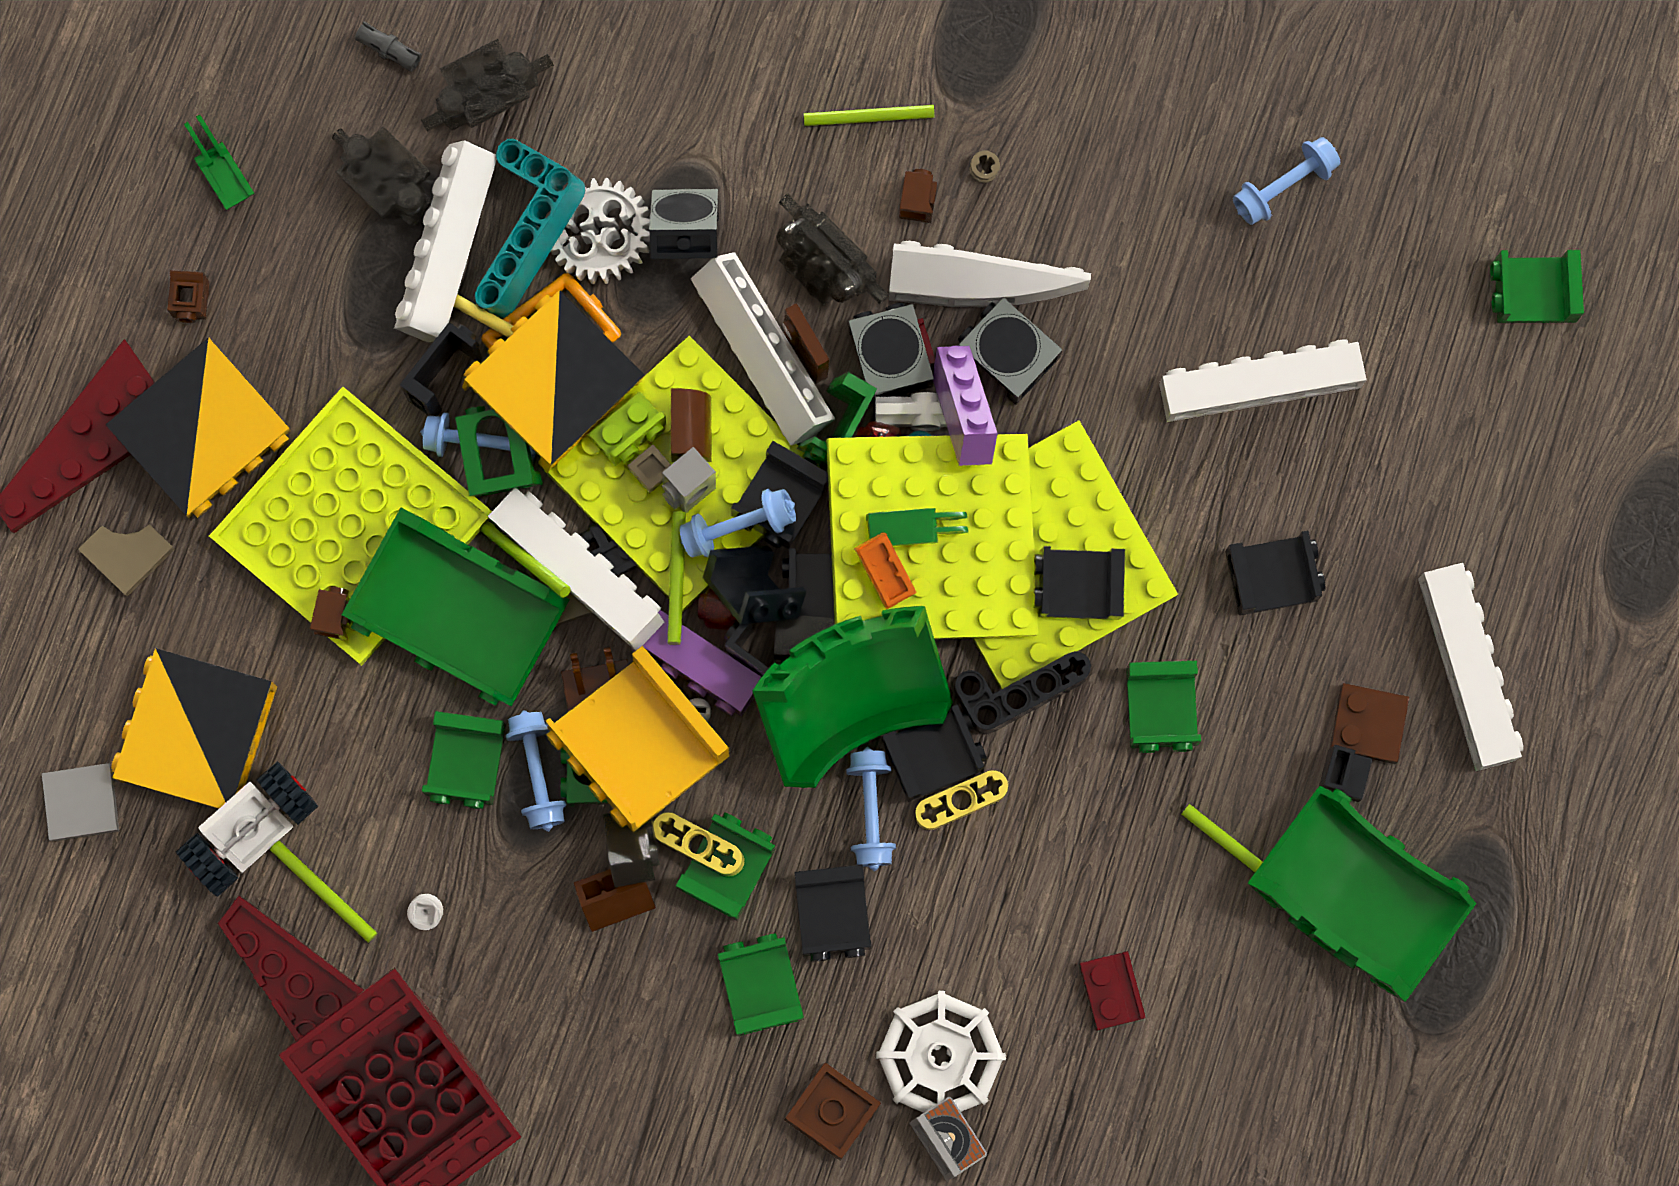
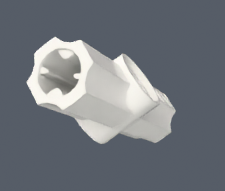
M919 392L912 394L910 397L892 396L875 398L876 427H911L914 431H936L941 427H947L937 393Z

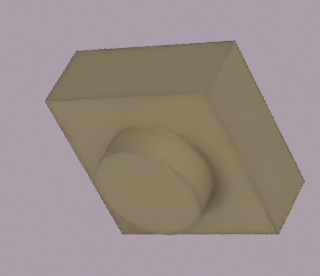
M651 445L627 466L635 478L651 493L663 483L662 472L671 464L654 445Z

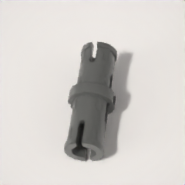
M363 22V25L361 24L356 32L355 40L378 52L379 57L384 60L388 58L410 72H413L420 62L422 54L399 42L398 37L393 34L387 35L367 22Z

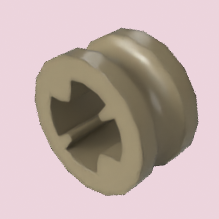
M984 150L976 153L969 167L973 179L981 183H987L995 179L1000 168L999 159L990 151ZM980 160H985V164L988 161L992 163L989 174H984V170L981 173L977 170Z

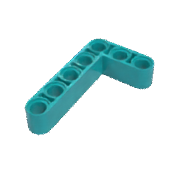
M507 139L498 146L496 151L497 161L516 177L538 190L475 292L476 303L499 318H505L515 310L585 195L584 182L560 164L515 139ZM568 183L567 187L562 190L563 186ZM551 211L548 217L545 218L546 214ZM516 267L515 271L510 275L513 268ZM498 295L497 300L493 303L494 298Z

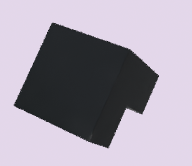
M1339 745L1332 746L1327 753L1319 786L1332 792L1335 788L1348 795L1351 800L1361 801L1372 759L1357 755L1355 750Z

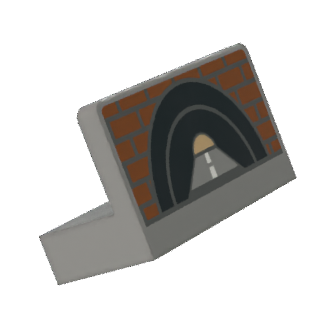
M947 1097L909 1122L946 1181L956 1177L987 1156L986 1150L951 1097Z

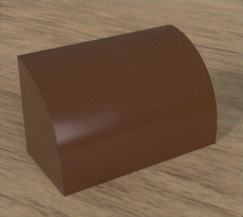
M671 388V462L677 461L692 447L707 462H712L711 396L699 390Z
M638 859L574 882L581 908L591 932L656 908Z

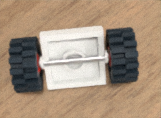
M278 761L256 779L272 798L267 799L251 782L247 783L198 827L202 834L215 846L214 849L201 835L196 833L176 851V854L193 875L217 897L238 879L236 873L224 860L225 858H228L243 873L294 827L279 809H282L299 825L319 807L301 783L293 775L291 776Z

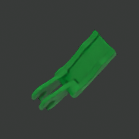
M198 115L196 118L214 146L205 150L188 122L184 123L201 151V154L194 159L227 211L255 193L224 143H217L201 115Z
M936 508L866 514L869 539L885 532L892 546L938 543L937 534L968 533L967 526L937 527L936 520L967 518L966 512L936 513Z

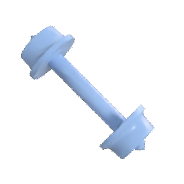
M1320 137L1313 142L1305 141L1302 144V152L1306 160L1261 191L1250 182L1242 184V190L1233 197L1238 214L1250 225L1261 219L1267 221L1271 218V210L1267 202L1312 171L1320 178L1328 180L1332 175L1331 172L1340 165V158L1335 147L1324 137Z
M444 412L442 416H427L425 426L420 431L423 436V449L436 452L438 457H443L447 442L460 444L458 430L449 429L448 413ZM476 433L479 447L511 451L508 437ZM530 447L532 463L534 464L536 452Z
M766 489L762 491L761 495L763 508L708 527L704 518L700 514H695L692 516L691 521L680 526L681 544H683L690 557L704 555L708 558L710 550H714L713 539L768 520L776 533L784 531V526L796 521L795 503L792 502L785 489L774 492Z
M523 710L520 715L508 719L509 733L506 735L507 741L523 740L536 805L522 809L521 813L527 817L530 829L543 828L549 832L553 826L564 823L563 809L566 807V802H549L536 737L549 732L544 722L542 712L529 713Z
M867 746L863 751L851 753V765L846 769L847 775L863 777L866 844L851 846V851L856 855L857 865L869 867L875 872L879 866L892 864V851L896 849V844L880 843L876 775L891 772V766H888L886 763L884 751H873Z

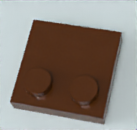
M797 303L786 308L784 322H782L783 333L792 348H796L817 384L828 378L830 360Z
M1343 683L1340 688L1330 748L1334 745L1353 749L1355 754L1373 760L1392 764L1398 763L1409 697Z
M825 1062L784 1121L841 1161L881 1102Z

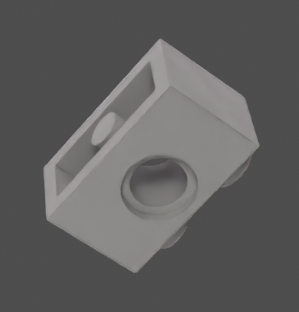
M694 447L662 472V488L665 491L662 495L675 510L679 507L683 512L687 513L716 489V471Z

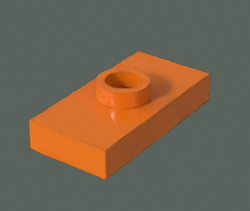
M885 532L854 548L886 609L917 593Z

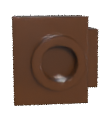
M914 169L913 172H905L900 204V219L932 222L937 182L933 181L932 172L925 169Z
M170 270L167 310L173 318H176V321L195 323L196 319L206 320L209 280L203 272ZM182 288H193L192 302H180Z
M333 586L329 587V591L319 589L310 625V630H314L315 635L348 641L345 629H350L352 621L341 614L350 600L348 597L349 590Z

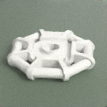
M938 991L936 995L901 1009L897 1007L893 1011L895 1015L880 1050L876 1052V1059L880 1060L894 1095L892 1100L896 1104L900 1102L924 1113L943 1101L946 1091L963 1084L971 1093L953 1100L960 1112L979 1104L985 1105L989 1101L987 1097L1002 1061L1006 1060V1053H1003L988 1018L989 1012L985 1008L981 1010L945 994V991ZM938 1009V1019L931 1023L918 1027L911 1020ZM945 1009L972 1021L964 1028L945 1020ZM906 1025L913 1032L905 1052L894 1051ZM976 1026L988 1053H977L970 1032ZM941 1046H945L948 1048L946 1054L951 1059L949 1063L942 1062L941 1066H938L934 1063L935 1057L931 1055L933 1049L939 1050ZM894 1059L906 1060L913 1078L906 1086H904ZM988 1060L976 1087L969 1080L976 1061ZM917 1084L937 1092V1103L910 1091Z

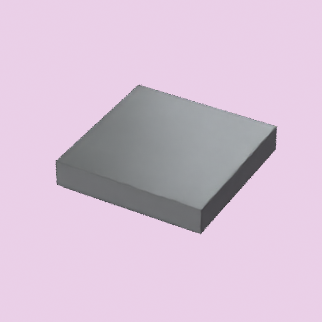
M107 763L42 773L49 841L53 842L119 831L114 778L111 769L112 764Z

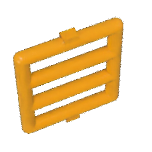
M568 273L562 274L511 314L503 318L504 321L514 326L523 316L527 318L536 311L534 307L544 296L549 294L553 297L559 290L562 292L564 289H567L604 331L603 334L612 343L621 336L620 329L601 309L603 306L594 294L590 296L576 279ZM490 328L483 333L481 340L489 349L503 335Z

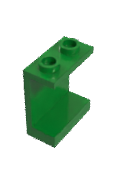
M1501 250L1495 260L1491 261L1490 278L1491 281L1496 283V293L1492 294L1491 306L1492 312L1497 313V323H1576L1584 314L1581 250H1567L1562 257L1508 258V250Z
M849 372L833 379L826 390L827 393L848 404L831 438H852L877 390L874 386ZM814 436L798 443L797 449L804 452L802 458L816 466L827 464V444Z
M1197 661L1129 663L1126 668L1130 748H1139V753L1159 752V747H1172L1173 752L1193 751V746H1198L1201 742V734H1198L1195 693V677L1198 674Z
M435 711L433 725L436 727L427 785H423L422 792L426 796H430V802L449 805L450 799L464 801V807L483 809L484 804L493 805L506 725L502 720Z
M724 812L722 817L714 813L708 832L735 845L744 856L742 870L737 875L727 877L692 859L685 874H682L678 880L676 888L737 921L775 851V845L770 843L772 837L763 831L754 828L751 833L740 827L742 821L726 812ZM706 837L701 842L696 854L706 850L708 846ZM715 843L712 855L723 862L722 868H726L728 864L734 866L736 860L732 857L734 852H730L728 856L723 855L716 850L720 844ZM712 855L707 859V861L711 862Z
M776 933L756 938L758 944L744 947L743 942L723 946L724 952L718 953L737 1036L804 1020L785 937L778 939Z

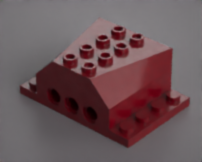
M395 967L279 1053L280 1058L377 1186H458L521 1138V1135L501 1110L497 1100L435 1015L416 992L411 990Z

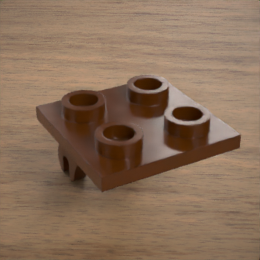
M605 647L606 664L581 668L577 653L570 654L572 669L561 671L568 712L629 665L628 659L614 661L611 647Z

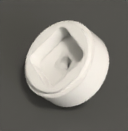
M421 894L416 896L410 903L407 916L414 927L420 930H430L440 922L443 916V906L437 897L431 894Z

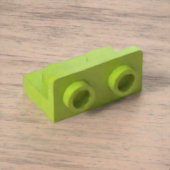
M638 392L589 433V437L616 466L621 461L627 463L632 460L640 451L638 447L646 440H649V442L656 440L665 431L663 426L666 425V416L661 411L658 412L643 394Z

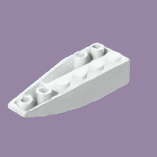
M902 241L901 244H894L889 301L947 307H987L991 302L997 305L1002 298H1005L1011 305H1019L1053 299L1086 290L1089 287L1091 273H1086L1083 269L1076 267L1063 269L1045 264H1035L954 250L953 246L947 244H936L933 248L923 247L915 241Z

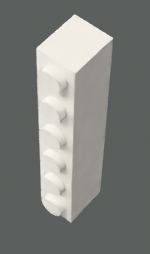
M465 140L449 144L444 150L441 158L443 164L441 173L432 188L433 200L423 218L424 230L422 237L414 248L415 260L413 267L405 279V294L396 309L395 316L397 321L394 329L425 342H434L449 323L496 164V154Z
M736 253L712 258L691 278L699 296L705 302L716 324L720 327L732 351L738 357L749 379L753 382L765 406L771 412L790 446L816 436L835 420V417Z
M1337 340L1329 343V347L1316 349L1315 345H1308L1296 349V353L1286 355L1283 354V351H1274L1265 354L1263 359L1251 360V357H1240L1232 360L1229 365L1219 366L1217 362H1212L1199 366V370L1186 372L1185 368L1170 370L1166 372V376H1162L1159 384L1166 420L1171 422L1359 389L1367 380L1359 343Z
M514 488L488 515L492 523L571 588L570 593L635 651L638 650L664 623L658 613L661 607L648 595L643 599L634 592L637 586L624 574L618 578L610 570L613 568V565L604 556L598 553L594 557L586 549L590 545L579 534L575 532L570 536L563 529L566 524L555 513L551 511L549 515L545 514L540 509L543 504L531 492L528 491L524 495L517 488Z
M1463 563L1424 572L1418 578L1475 770L1479 771L1516 761L1522 757L1520 751H1523V742L1519 732H1514L1511 719L1514 717L1512 705L1509 699H1504L1501 690L1504 680L1500 668L1494 666L1491 654L1494 653L1491 637L1488 634H1484L1481 622H1484L1482 607L1479 602L1475 603L1471 591L1474 590L1472 574L1469 570L1465 571Z

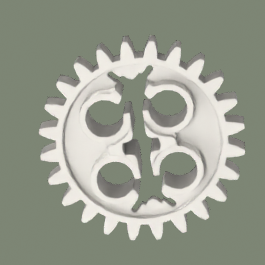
M593 178L591 187L587 189L585 187V195L566 228L571 229L573 233L577 234L579 232L575 224L577 217L580 214L588 213V219L580 223V227L583 230L581 237L586 244H592V248L586 254H579L581 245L575 237L569 238L564 229L553 246L551 253L552 255H558L555 260L559 266L565 265L564 270L566 273L572 274L576 271L575 276L579 281H582L588 274L591 284H595L597 277L601 276L604 283L608 284L610 274H614L618 280H621L620 271L622 269L631 274L633 273L630 265L632 262L643 263L638 254L639 252L649 253L650 251L644 241H650V232L647 231L650 229V219H647V217L651 213L648 207H642L645 202L641 196L635 197L636 193L632 187L624 191V185L621 181H618L612 188L608 178H605L602 186H599L595 178ZM620 208L621 213L619 217L622 222L628 226L631 223L630 219L633 218L631 226L638 235L635 236L633 233L630 234L627 229H622L621 233L625 238L623 246L618 249H611L612 243L620 239V235L617 232L619 230L617 222L614 218H608V214L612 209ZM604 227L601 229V234L596 235L599 233V228Z

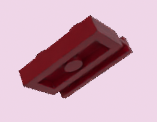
M1128 951L1079 964L1096 1031L1146 1018Z

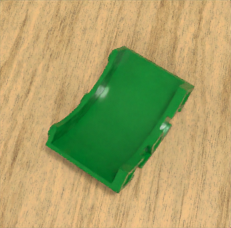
M400 508L341 615L353 621L350 628L367 637H369L371 632H374L417 655L414 662L432 671L434 666H437L480 689L481 692L478 697L496 706L500 700L512 707L570 599L560 597L548 586L517 570L511 569L495 558L456 539L455 536L427 520Z
M925 606L882 610L883 616L863 621L861 616H857L837 623L812 635L790 649V657L780 665L774 663L760 678L752 692L784 787L816 788L824 774L839 759L861 744L883 734L918 725L943 724L953 701Z
M1319 786L1249 880L1248 884L1271 907L1275 909L1278 907L1290 916L1288 921L1332 956L1352 970L1355 966L1371 977L1370 982L1406 1002L1477 903L1468 894L1470 888L1464 882L1455 877L1449 880L1404 851L1405 845L1391 835L1386 837L1350 805L1352 800L1344 792L1336 788L1332 792Z

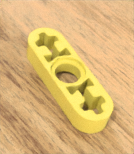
M987 771L922 800L916 807L915 819L923 829L935 830L1002 800L1008 790L1007 779L998 771ZM991 778L993 782L1000 781L1002 786L998 788V795L994 796L991 791L981 794L980 797L984 802L978 804L977 795L970 786L976 784L977 790H980L987 785L986 779ZM958 791L967 792L971 797V805L965 810L955 808L952 804L954 793ZM945 797L946 806L953 815L946 817L945 810L936 815V822L931 823L929 819L923 820L921 815L925 813V806L930 805L932 809H937L943 805L939 799Z
M663 813L655 819L652 828L653 834L662 844L723 876H734L742 870L744 856L735 845L673 813ZM672 821H675L673 826L683 834H685L687 827L690 828L684 835L681 846L677 845L681 841L679 837L670 833L667 837H663L665 834L661 829L663 824L669 825ZM702 835L708 841L706 850L700 854L692 853L689 848L691 839ZM715 843L720 844L716 850L723 855L728 856L730 852H734L732 856L736 860L734 866L728 864L726 868H722L723 862L712 855ZM712 855L711 862L707 861V859Z

